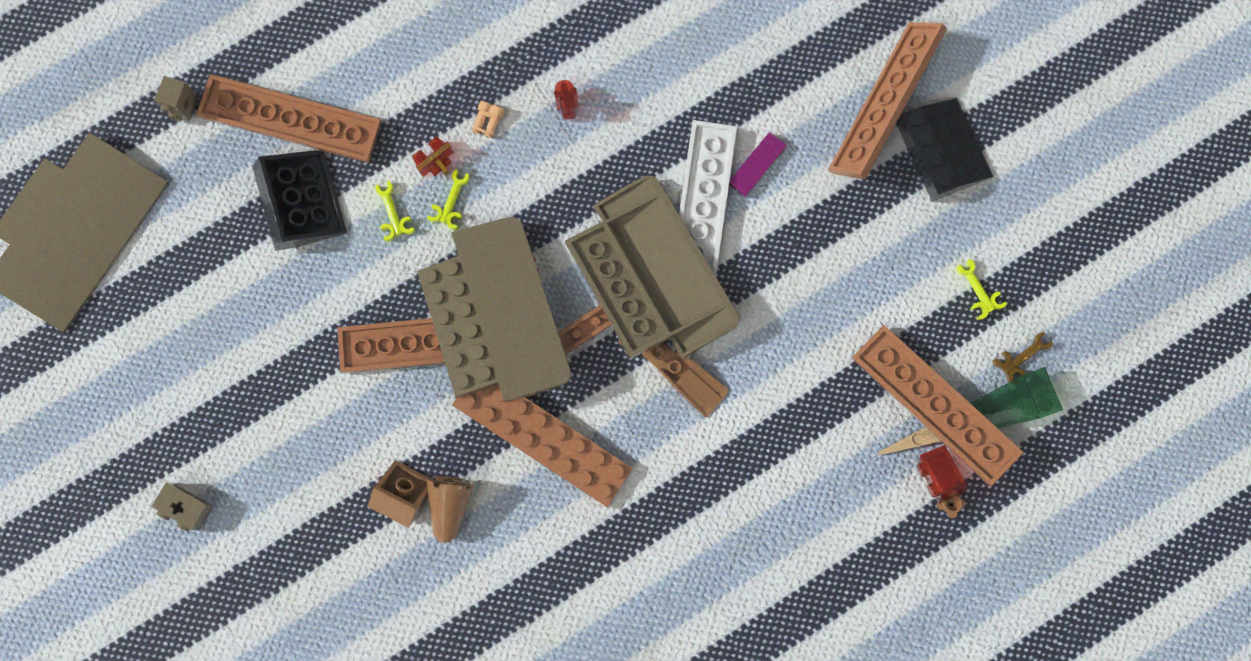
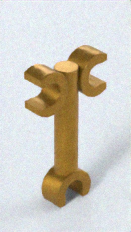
M1045 332L1037 334L1034 338V343L1013 360H1011V355L1007 351L1001 353L1005 358L1004 363H1001L997 358L992 360L995 367L1002 368V371L1007 375V382L1010 385L1017 384L1013 378L1014 373L1018 374L1021 379L1026 376L1024 370L1017 367L1039 350L1048 349L1053 345L1052 341L1046 345L1041 343V337L1045 335Z

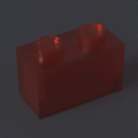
M945 445L919 455L918 464L916 465L917 471L922 478L925 477L928 482L927 489L931 497H936L939 504L965 493L967 484Z

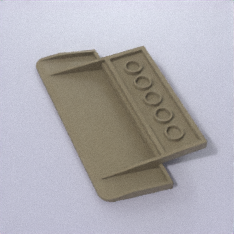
M644 176L595 204L594 209L602 222L565 240L568 250L630 359L670 339L683 360L734 330L739 323L737 311L660 182L654 176Z
M506 217L451 232L458 256L417 272L455 397L459 399L499 384L505 403L565 385L571 378V370L521 221L515 217Z

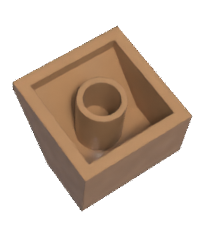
M395 460L373 488L368 507L409 528L428 498L427 478L429 477Z

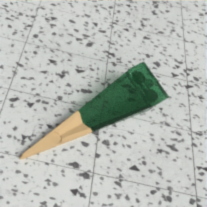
M1045 367L1024 374L970 403L997 428L1038 420L1063 410ZM924 427L879 451L878 455L941 441Z

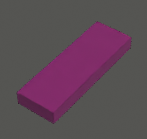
M769 132L731 178L729 186L746 198L787 145Z

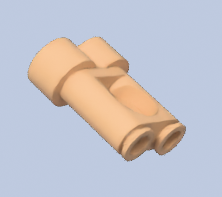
M480 101L477 109L479 112L472 132L476 134L483 133L484 136L492 139L499 119L503 118L505 109ZM486 117L490 118L487 129L483 130L482 127Z

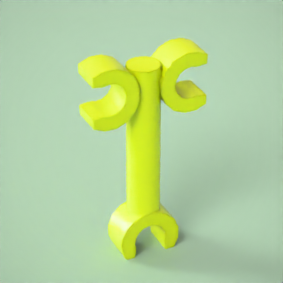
M456 169L452 173L454 184L443 211L438 205H432V210L437 211L438 215L436 217L427 216L430 222L446 224L454 231L458 230V226L452 224L451 221L454 218L462 220V215L452 212L462 186L467 185L470 180L468 173L465 174L464 179H457L459 172Z
M387 181L388 189L386 191H381L378 184L375 185V189L378 195L383 197L391 225L382 224L380 229L382 231H391L390 235L383 237L385 242H391L396 236L414 234L415 229H405V224L412 222L410 217H404L401 221L399 220L391 196L393 185L390 181Z
M969 259L966 262L969 270H964L960 264L956 267V271L961 276H966L981 301L972 305L970 309L980 308L982 315L976 319L982 320L989 312L994 309L1000 310L1007 303H996L995 298L1001 294L1000 292H995L988 297L974 273L975 263Z

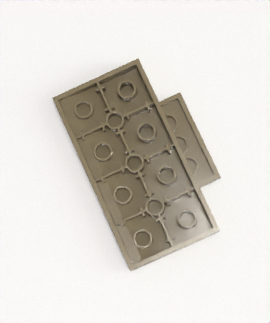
M91 133L86 136L64 169L44 158L0 220V239L10 244L0 257V294L65 333L164 192L169 182Z

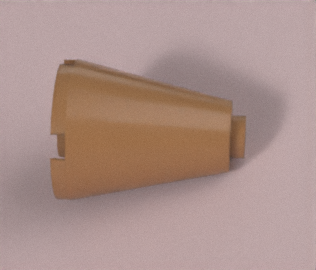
M436 476L435 481L431 477L427 478L433 536L437 537V541L450 543L452 539L457 538L474 489L473 481L468 480V484L461 483L462 478Z

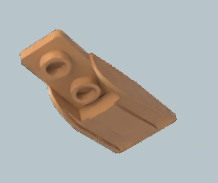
M664 343L642 353V356L658 369L657 371L704 417H708L729 392L728 388L688 357L682 360L676 350L672 351Z

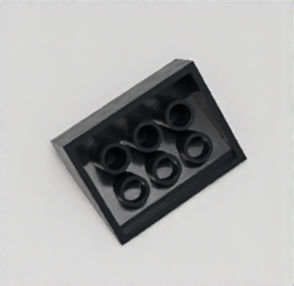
M957 98L921 106L900 115L896 125L932 202L994 177Z
M312 150L259 156L252 168L275 251L298 248L347 233L324 151Z

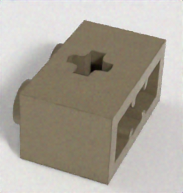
M163 76L154 101L161 107V111L168 114V118L177 122H181V120L190 122L199 97L185 82Z
M166 482L151 507L157 510L156 515L168 521L171 518L178 522L177 527L189 532L190 530L200 529L213 505L174 483ZM180 504L182 505V508L185 509L183 512H181V509L178 508Z

